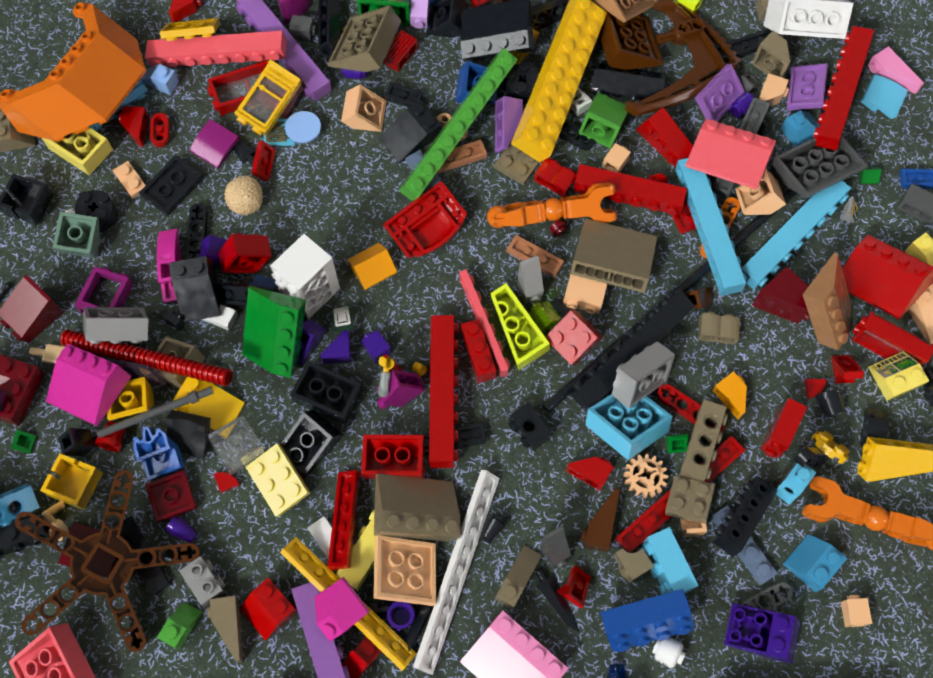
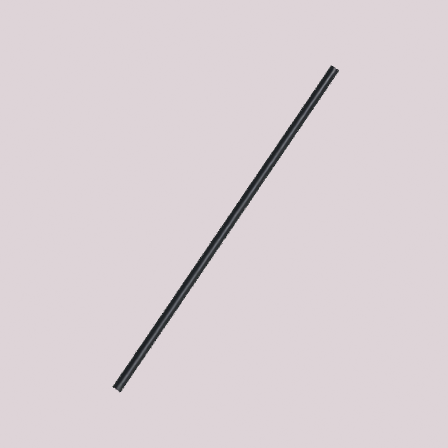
M789 188L783 194L785 202L787 203L797 193ZM777 211L772 214L759 215L731 240H733L735 248ZM708 260L673 291L681 289L685 293L711 270ZM638 322L631 328L637 327L639 325ZM625 333L543 404V408L549 413L570 395L569 392L573 389L572 385L586 377V371L593 366L596 367L600 363L598 360L604 354H609L613 350L611 347L616 342L622 341L626 337Z

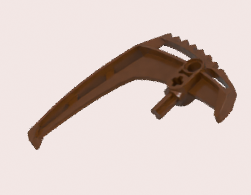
M664 0L654 4L653 9L664 12L675 26L670 29V32L656 35V42L660 45L668 42L678 46L687 44L692 55L694 67L678 81L654 95L636 103L627 101L625 110L634 116L659 111L663 107L666 109L695 98L717 74L703 82H700V80L716 70L719 73L726 64H732L735 70L742 60L735 56L736 51L730 50L732 45L725 43L726 38L719 36V31L713 30V25H707L705 19H700L697 13L678 1ZM709 38L717 45L720 44L722 46L721 50L725 55H729L730 62L724 63L720 53ZM689 86H694V87L689 88V89H687V90H685V91H683V92H680V93H678V94H676V95H673V94H675V93H677V92H679V91H681V90H683V89H685V88H687V87H689Z

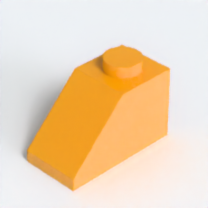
M733 371L716 384L712 391L739 420L744 415L746 409L747 386L740 375H736Z

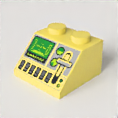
M904 351L868 367L887 401L929 382L921 365Z

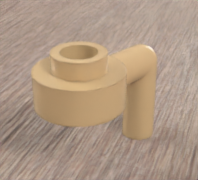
M59 501L42 512V517L45 521L69 533L66 524L52 516L65 508L63 501ZM49 527V530H48L49 535H51V533H52V530H51L50 527ZM66 536L61 537L58 541H62Z

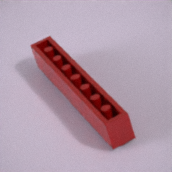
M853 26L851 33L847 32L844 42L847 45H843L840 54L843 58L838 59L836 66L838 73L834 72L831 81L834 85L829 86L827 93L829 100L825 99L822 110H825V113L820 114L818 124L821 125L820 128L816 127L813 138H816L815 146L836 151L838 149L874 34L872 29Z
M454 315L431 316L430 468H454V461H458V449H454V443L458 442V430H454L455 423H458V411H455V405H458V393H455V387H458V375H455V369H458V357H455V351H458V339H455V334H458V322L454 321Z

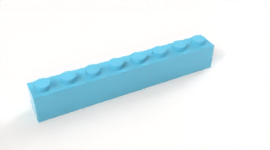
M688 158L678 160L675 170L681 187L687 188L685 198L720 296L742 292L747 283V277L740 268L741 261L735 254L733 240L729 238L728 226L723 222V213L721 208H718L716 194L712 192L711 180L706 176V173L685 167Z
M841 181L813 195L741 268L742 273H745L747 277L746 284L753 290L758 286L763 287L769 280L767 278L769 274L774 275L780 269L779 264L782 261L786 263L792 256L791 252L793 250L798 251L804 244L802 241L805 238L809 239L815 233L814 228L816 226L820 228L827 220L825 217L828 214L832 216L838 209L837 205L839 203L843 204L849 198L848 192L851 187Z

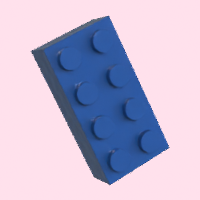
M684 589L600 612L612 652H623L628 650L629 647L636 645L645 646L654 640H667L670 636L676 634L685 635L695 629Z

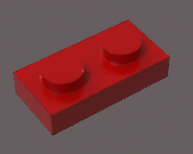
M264 141L258 142L251 174L265 182L269 181L276 152L274 147Z

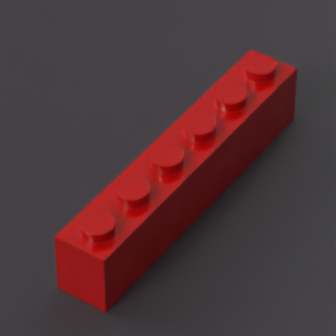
M579 164L573 190L579 194H585L593 184L612 183L615 185V193L603 199L680 216L687 188Z

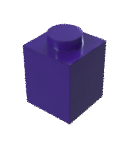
M213 235L207 236L202 240L200 257L207 256L214 260L215 266H218L220 264L218 252L227 240Z
M378 330L367 333L361 340L363 348L375 364L379 362L381 356L391 354L390 346Z

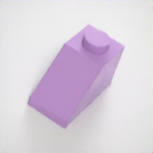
M411 0L410 26L418 29L428 27L429 0Z

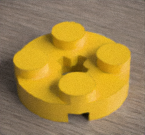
M816 431L811 437V440H817L815 445L831 459L836 456L840 459L838 463L844 464L849 458L848 453L850 450L843 444L838 445L833 441L834 437L829 432Z

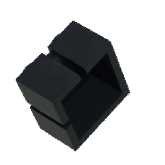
M12 174L5 187L8 192L3 191L0 196V210L6 216L16 219L21 218L22 221L38 226L54 194L45 183Z

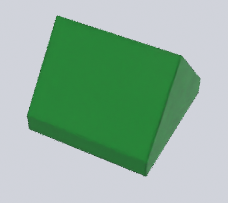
M868 167L859 172L860 184H879L882 169Z
M688 434L665 437L668 454L686 452Z

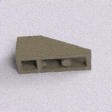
M524 545L495 596V600L513 610L542 555Z
M228 596L210 599V605L207 606L208 618H211L212 623L235 661L243 662L239 598Z

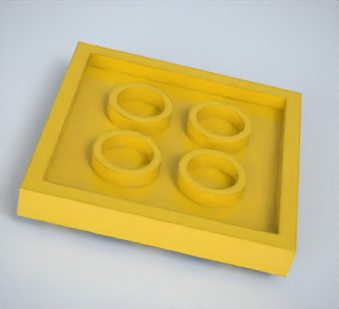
M219 18L167 23L160 31L161 39L166 38L167 41L177 40V37L183 36L184 39L195 38V35L211 37L213 36L212 33H215L220 25Z

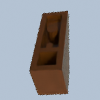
M620 489L613 491L589 522L586 529H582L580 541H584L583 547L608 552Z

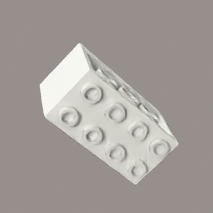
M769 0L764 26L778 34L845 39L853 3L847 0Z
M305 234L270 265L273 272L271 275L276 280L275 284L279 288V293L306 300L304 316L308 320L340 289L332 257Z

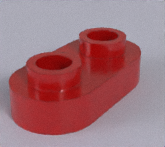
M156 113L150 119V140L156 147H164L170 140V122L164 113Z

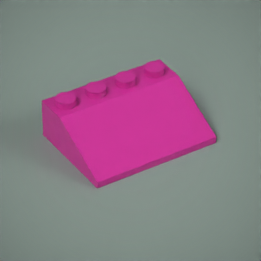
M67 344L56 359L46 402L90 424L98 426L132 376L115 363Z

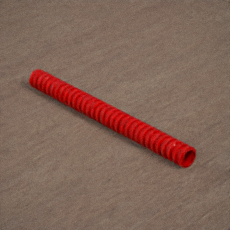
M65 330L60 338L61 345L63 346L70 344L89 353L195 378L224 387L231 383L233 377L231 369L220 368L219 366L204 364L203 362L188 360L187 358L172 356L125 343L114 344L110 343V341H102L99 344H93L85 340L84 333Z

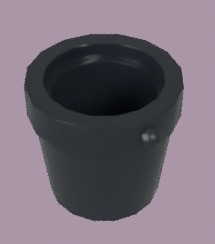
M840 388L815 396L826 417L846 411Z

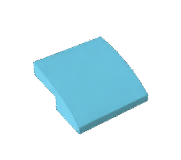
M875 74L870 80L861 103L874 112L880 110L890 119H894L897 117L908 90L888 78Z

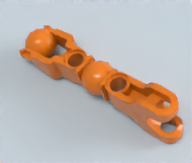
M612 183L593 184L585 194L560 198V200L550 198L545 202L540 200L515 202L504 206L496 205L489 209L487 221L494 228L525 226L545 222L546 219L557 221L562 216L564 219L591 217L594 221L602 223L613 222L617 220V213L613 209H602L600 204L604 197L615 193V185Z
M816 476L810 481V488L822 495L824 504L821 506L806 505L802 510L804 517L820 523L837 518L860 526L865 524L872 531L882 530V533L900 539L905 543L928 547L933 551L932 523L919 517H911L893 511L887 512L881 506H870L871 504L845 495L841 491L840 486L833 480Z

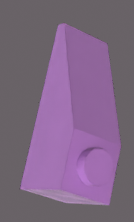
M503 96L495 101V153H500L508 148L524 112L522 99Z

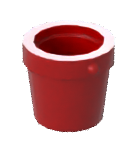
M108 421L105 427L113 425L117 422ZM126 428L101 438L97 437L95 444L104 450L120 452Z

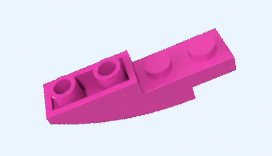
M178 229L160 231L158 234L157 276L158 283L161 284L162 299L165 304L177 302L171 281L169 263L182 260Z

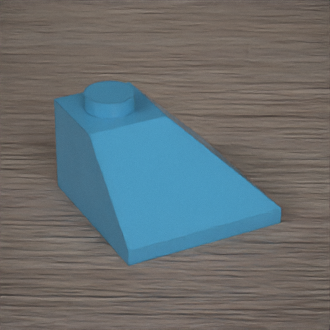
M800 110L785 119L781 130L796 147L813 139L816 127L820 128V125L810 112Z

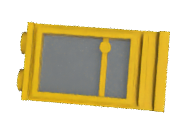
M270 59L255 84L234 112L236 117H238L236 120L244 126L248 124L253 127L252 131L256 134L267 136L301 86V79Z

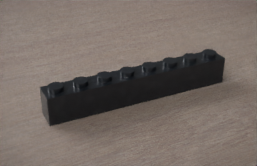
M681 289L667 292L663 296L664 300L661 303H656L650 309L652 312L648 316L645 315L639 319L637 327L628 330L625 333L626 337L622 341L616 342L611 347L613 350L609 354H604L598 360L600 363L596 367L593 366L586 371V377L572 385L573 389L569 394L583 410H588L597 404L613 388V382L617 375L616 370L620 364L628 362L632 356L641 353L648 345L651 346L657 341L660 342L695 307Z

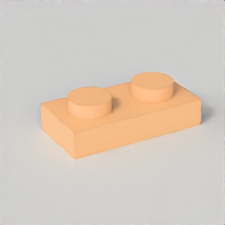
M129 161L113 169L114 174L132 199L138 196L139 192L146 186Z

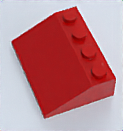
M867 235L856 246L842 268L850 294L897 319H900L933 283V266L870 235Z

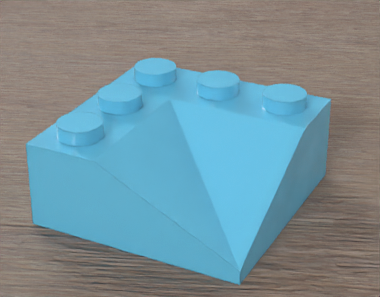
M610 394L588 409L585 425L623 457L630 460L669 432L673 416L647 396L629 409Z

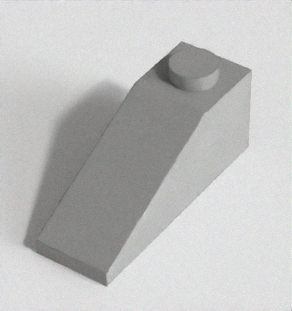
M538 256L519 263L517 287L525 304H535L543 298L544 288Z

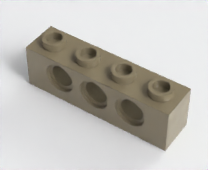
M703 399L679 477L703 482L705 479L709 480L712 471L709 465L711 461L714 462L717 455V450L714 448L716 443H720L723 432H720L721 425L725 426L728 414H725L726 406ZM705 422H712L714 428L708 427ZM701 439L707 440L708 443H709V445H708V446L702 445L701 442H700V440H701ZM694 458H701L704 464H698Z

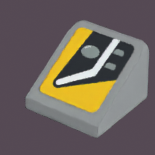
M851 196L846 202L841 217L842 220L855 223L858 206L854 197Z

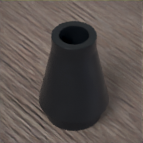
M492 513L491 516L488 515L479 538L490 544L505 528L506 520L495 513Z

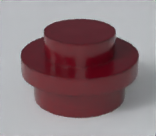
M560 219L555 221L549 228L551 235L561 236L566 231L567 223Z

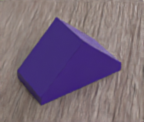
M346 328L319 356L323 364L351 362L350 336Z

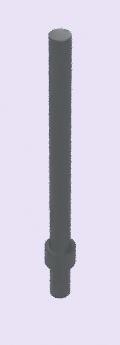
M211 386L197 392L194 390L187 393V396L97 430V435L101 438L183 405L197 403L201 398L214 394Z

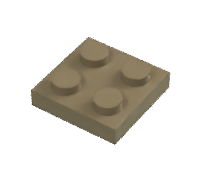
M510 142L508 148L504 150L494 164V169L524 185L540 162L514 147Z
M674 476L665 515L706 524L715 484Z

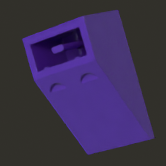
M732 603L724 645L769 659L793 664L800 621L796 616Z

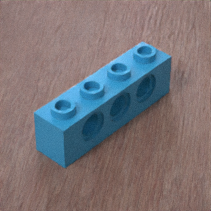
M24 484L0 494V525L2 527L14 523V519H16L19 513L30 512L34 514V510L40 508L31 485ZM13 501H16L17 508L11 512L9 506Z

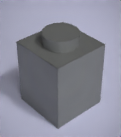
M292 15L289 32L295 40L311 41L312 36L316 35V25H314L313 17Z

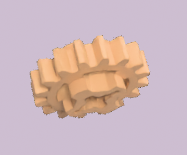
M639 454L636 460L633 458L630 460L631 465H626L625 469L628 471L624 472L623 476L628 479L624 483L631 485L629 491L636 490L635 496L642 493L643 498H646L648 494L654 497L655 491L660 494L662 492L661 487L665 488L666 483L664 480L668 479V475L663 473L666 472L667 468H661L663 462L661 460L657 463L655 461L656 456L649 459L648 454L644 458ZM637 466L638 473L633 475V470ZM645 473V475H650V477L647 479V477H642V474ZM659 477L657 485L654 486V479Z

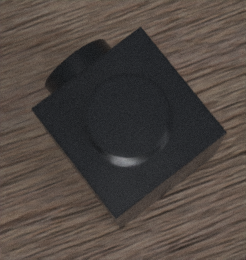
M69 428L58 438L62 453L65 456L84 457L95 447L89 429Z

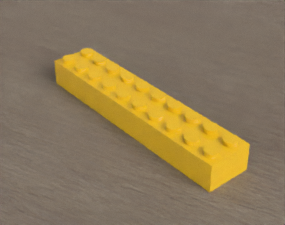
M570 0L568 2L511 142V145L538 162L549 158L553 152L607 14L605 10L591 0Z

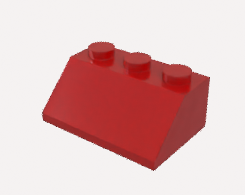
M363 435L361 475L365 479H376V474L425 479L424 435Z

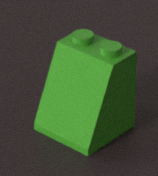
M597 93L586 113L579 130V135H585L588 139H595V142L611 148L627 115L625 104L609 98L607 95Z

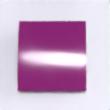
M278 0L285 24L291 22L292 15L302 16L313 5L312 0Z
M209 119L195 138L190 152L219 169L229 157V151L239 141V136Z

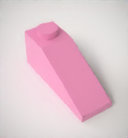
M889 46L874 55L867 65L872 73L888 78L914 94L924 84Z

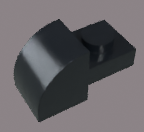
M866 407L864 411V425L860 433V446L863 447L867 437L886 439L889 429V422L886 421V412Z

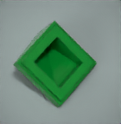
M17 429L14 432L10 449L31 454L37 435Z

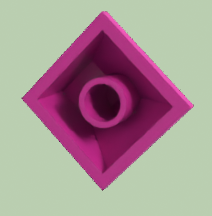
M344 577L315 596L317 626L329 641L343 634L370 611Z

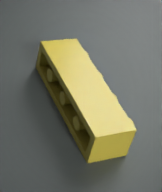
M374 510L369 517L371 521L367 527H362L358 534V541L352 545L350 568L335 570L336 576L339 579L344 577L357 592L374 567L376 537L374 536Z

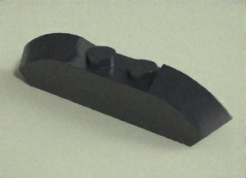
M318 0V51L322 56L330 58L340 39V0Z

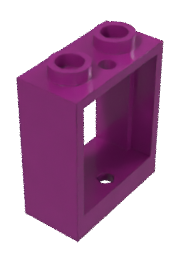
M94 266L74 305L80 313H83L84 307H99L88 303L100 277L121 283L109 307H123L133 287V283L129 279L130 277L124 273H113L112 270L106 267L98 268Z

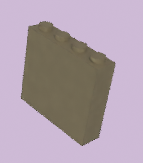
M585 218L570 274L645 293L657 236Z

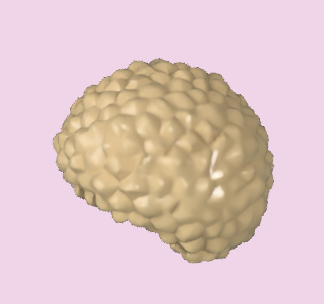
M248 175L239 176L227 184L224 199L230 210L240 215H248L259 211L263 192L261 185H259L256 179Z

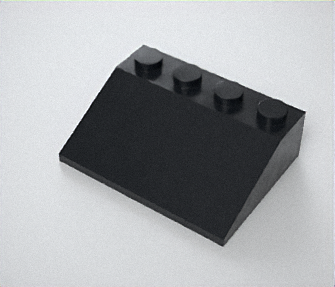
M511 0L463 9L460 41L462 59L469 62L491 59L503 48L512 55L535 51L530 0Z

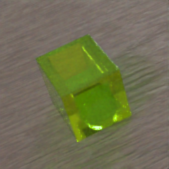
M549 301L536 302L528 313L541 332L550 330L561 320V317Z

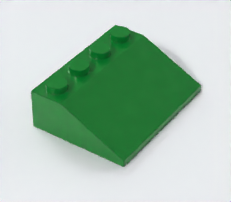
M249 286L242 355L272 374L291 378L299 363L306 300Z

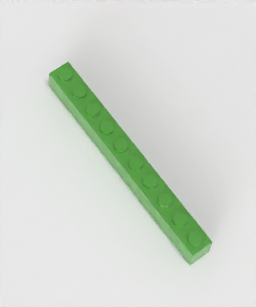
M503 48L496 54L398 191L412 202L420 197L518 60L508 50Z

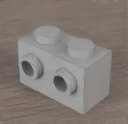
M200 556L179 570L200 605L207 607L210 605V599L220 598L226 593L224 590L226 584L220 576L216 577L213 570L215 567L209 559L205 560Z

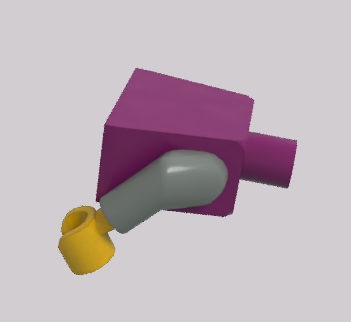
M383 356L379 358V364L384 367L383 371H381L380 383L377 387L380 397L377 404L381 409H386L388 406L403 407L425 391L421 376L427 372L425 365L415 362L412 366V370L415 373L391 370L389 372L394 366L393 359L388 356L387 359Z

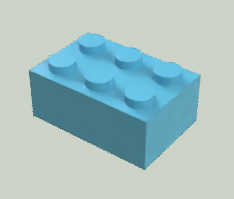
M670 527L648 536L643 541L640 550H644L654 565L650 572L654 578L658 579L661 585L659 586L661 595L684 589L686 594L699 586Z

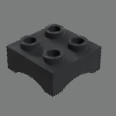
M171 410L166 417L167 436L178 445L181 453H187L203 460L209 452L211 418Z

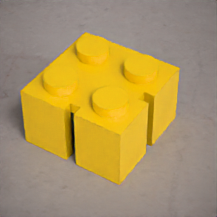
M59 453L51 471L61 477L57 479L53 475L48 474L40 491L49 497L85 510L103 473L94 466L81 461L78 462L76 459Z

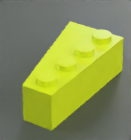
M507 283L490 293L509 347L512 349L511 352L518 370L550 350V343Z

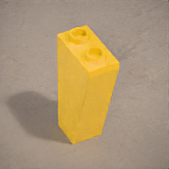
M867 437L866 443L863 445L861 461L857 466V473L865 481L872 482L933 472V444Z

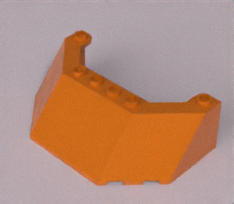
M79 2L74 6L72 12L75 17L83 19L86 31L44 81L20 91L13 89L3 90L0 93V109L19 133L57 142L64 140L66 135L73 132L79 134L89 130V126L99 122L100 125L106 123L146 73L138 40L93 4Z

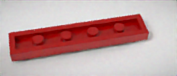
M357 470L338 472L328 568L330 570L350 568L360 476Z

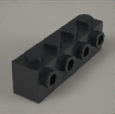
M759 476L752 481L749 479L743 485L742 489L744 492L742 495L739 494L734 500L733 504L735 506L733 510L730 509L725 514V523L720 524L714 532L716 537L713 543L731 557L736 556L743 550L778 491Z
M37 514V515H36V516L40 517L41 519H43V517H42L41 514ZM30 517L21 520V527L24 528L26 525L32 527L33 529L30 532L33 534L35 528L41 523L38 520L36 524L30 522ZM15 523L0 528V559L9 553L20 552L25 547L38 545L43 542L19 530ZM43 526L39 529V536L41 538H48L50 536L48 533L49 527Z

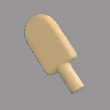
M47 344L45 349L31 347L29 354L43 356L42 361L44 363L55 364L56 359L65 346Z

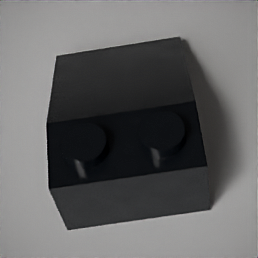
M420 100L407 108L378 139L398 163H401L409 155L433 142L441 132L442 124Z
M203 256L170 262L171 281L183 322L221 316L214 260Z
M310 410L302 413L280 445L298 474L302 476V480H304L333 449L343 434L315 410Z

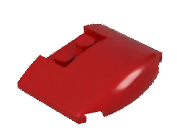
M440 181L382 225L406 257L412 258L431 253L447 243L461 228L467 213L444 183Z

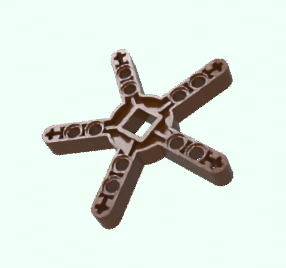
M127 470L119 471L114 477L100 532L89 535L83 540L72 536L30 512H21L16 516V527L70 557V573L72 576L24 618L21 629L27 635H35L84 592L94 595H105L127 648L132 652H139L145 647L146 638L123 586L129 581L134 569L192 562L198 558L199 548L193 543L132 550L128 542L120 537L134 480L132 473ZM122 475H127L126 479L129 480V483L126 482L123 490H128L127 493L114 491L115 487L117 489L120 488L121 481L117 480V478H121ZM115 495L123 496L124 504L122 506H115L112 503V498ZM115 515L119 518L117 527H109L107 525V518L109 516ZM30 516L29 521L36 524L37 520L41 522L35 528L34 534L30 532L33 529L28 525L24 526V528L21 527L22 522L20 519L22 517ZM48 526L51 528L52 533L48 538H41L39 536V529L41 527ZM66 536L70 538L71 544L68 548L61 549L58 546V540L61 537ZM188 546H190V550H194V554H191L189 559L187 555L179 556L180 560H177L178 552L176 547H179V552L186 551ZM98 548L118 558L106 579L86 569ZM166 549H170L173 552V558L170 561H165L162 558V553ZM143 552H149L152 555L150 563L143 564L141 562L140 556ZM66 587L74 590V596L69 600L63 599L61 596V591ZM121 596L125 599V605L119 609L115 608L113 600ZM54 603L57 607L56 612L53 615L45 614L43 610L45 604ZM39 611L40 615L47 619V621L43 623L41 619L36 624V630L33 628L28 630L27 620H35L39 616L35 613ZM125 616L133 618V624L129 628H124L121 625V620ZM136 627L138 631H134V634L138 639H142L139 641L138 647L130 645L132 642L130 634L125 636V633L133 631Z

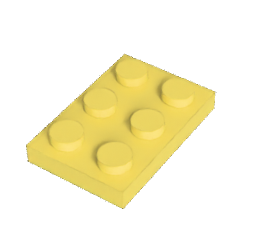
M275 444L246 466V469L276 517L285 513L310 494V491L280 444Z

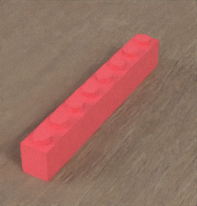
M282 30L214 35L211 37L200 36L192 39L177 38L174 41H167L166 39L147 40L145 59L150 67L158 64L166 67L233 62L243 63L270 59L279 60L286 59L287 40Z

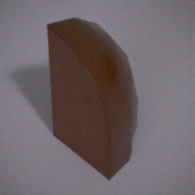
M711 287L684 293L694 304V308H705L711 304Z

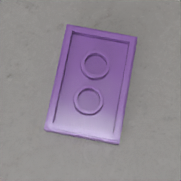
M828 63L791 67L787 100L788 111L823 108L826 95Z
M726 64L695 97L706 119L718 122L730 109L732 102L745 92L732 64Z

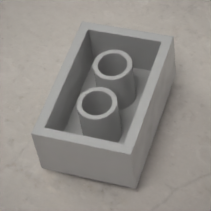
M84 307L83 331L85 340L93 344H99L102 341H110V343L114 344L122 343V341H130L131 343L148 341V316L144 308Z
M658 341L651 346L648 345L641 353L632 356L628 362L619 365L616 370V379L613 382L612 396L630 409L667 382L675 354Z

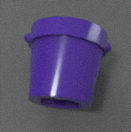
M397 601L392 603L387 611V619L394 628H397V631L405 629L413 623L415 617L414 610L409 603Z

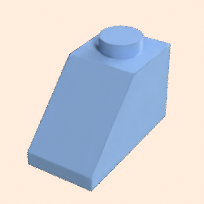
M161 64L149 67L141 78L143 84L169 95L172 94L179 83L175 70Z

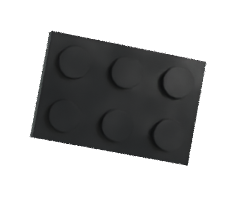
M175 155L139 192V195L168 216L204 176Z

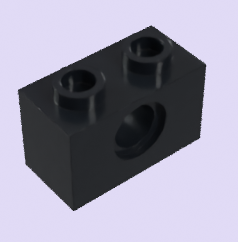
M529 402L509 416L510 422L508 424L514 433L518 432L522 437L520 441L525 448L529 447L533 451L551 439L552 432ZM531 425L534 430L528 432L524 429V426Z

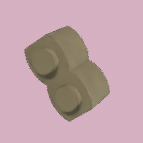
M710 311L702 313L699 318L698 340L736 344L739 340L740 318L732 314L720 316Z

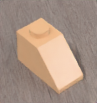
M768 73L759 99L769 102L770 106L780 103L782 97L786 98L789 87H786L788 79Z

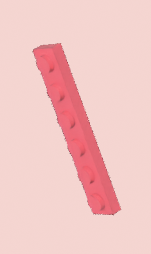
M467 269L460 271V282L475 318L480 320L500 377L507 376L508 369L510 368L507 357L504 358L502 355L503 347L500 340L496 341L494 336L496 334L493 324H489L487 319L489 318L488 311L480 303L482 298L480 292L475 291L474 278L468 274Z

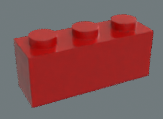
M476 319L462 323L461 334L477 383L495 379L497 371L480 320Z

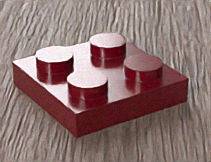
M184 470L145 484L157 523L197 509Z

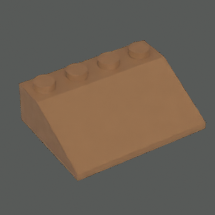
M593 0L623 23L654 7V4L659 2V0Z
M834 253L803 293V298L818 343L839 350L849 337L852 303L838 253Z

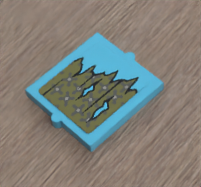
M278 119L267 136L264 135V142L271 146L295 145V142L287 136L285 131L287 119Z

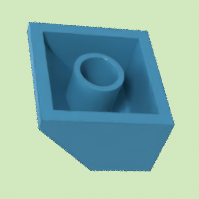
M807 534L783 565L814 592H817L825 587L847 558L831 544Z

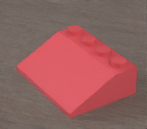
M705 119L685 167L757 190L771 159L776 140L718 123L715 120Z
M68 623L48 627L9 661L16 678H96Z

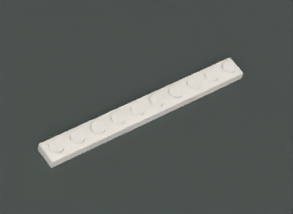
M481 470L460 529V538L456 541L436 599V604L433 607L413 668L431 675L434 673L500 479L487 470Z

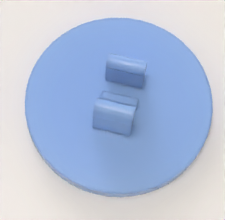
M300 111L292 114L287 119L285 131L292 141L308 143L316 139L320 134L321 123L315 114L308 111Z

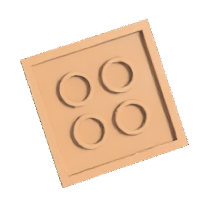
M377 535L375 537L374 599L429 606L435 605L436 544Z

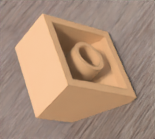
M358 85L346 91L341 122L353 129L381 132L387 101L364 86Z
M767 169L757 190L743 185L735 189L744 215L772 214L786 205L778 180Z

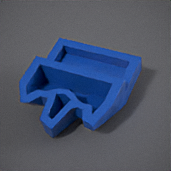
M142 427L143 439L141 437H133V449L136 460L143 463L148 481L185 467L178 445L161 429L157 428L155 431L153 427Z

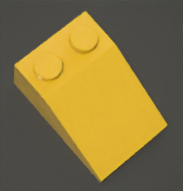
M187 377L173 401L187 396L189 392L194 390L197 392L210 386L214 394L201 398L197 403H189L173 410L211 418L210 430L226 437L244 407L245 402L213 383Z

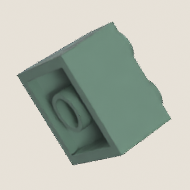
M60 212L52 248L59 253L97 259L100 244L98 218Z

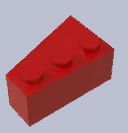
M664 107L635 129L673 166L677 165L678 160L686 159L693 148V145Z

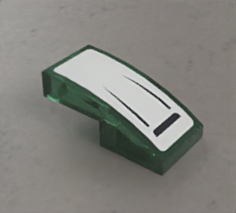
M350 306L331 309L335 332L354 329Z

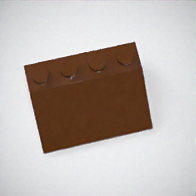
M606 11L607 14L599 32V37L610 67L630 70L662 66L664 64L647 17L637 15L623 23Z

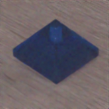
M611 664L607 678H626L624 664Z

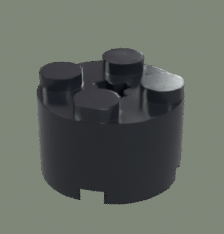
M525 61L514 65L505 77V95L522 99L523 104H527L539 76L538 70Z
M91 190L79 194L75 204V213L97 217L100 233L107 231L108 228L117 222L118 210L106 192Z

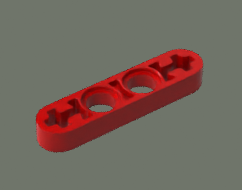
M669 384L661 385L657 391L658 400L695 424L694 412L699 411L700 404ZM668 390L669 396L663 397V392ZM675 395L678 396V397L674 400V402L671 403V401H672V399L674 398V396H675ZM679 400L685 401L687 408L680 409L677 406V402ZM708 422L707 426L713 428V423ZM721 425L720 432H723L725 426Z

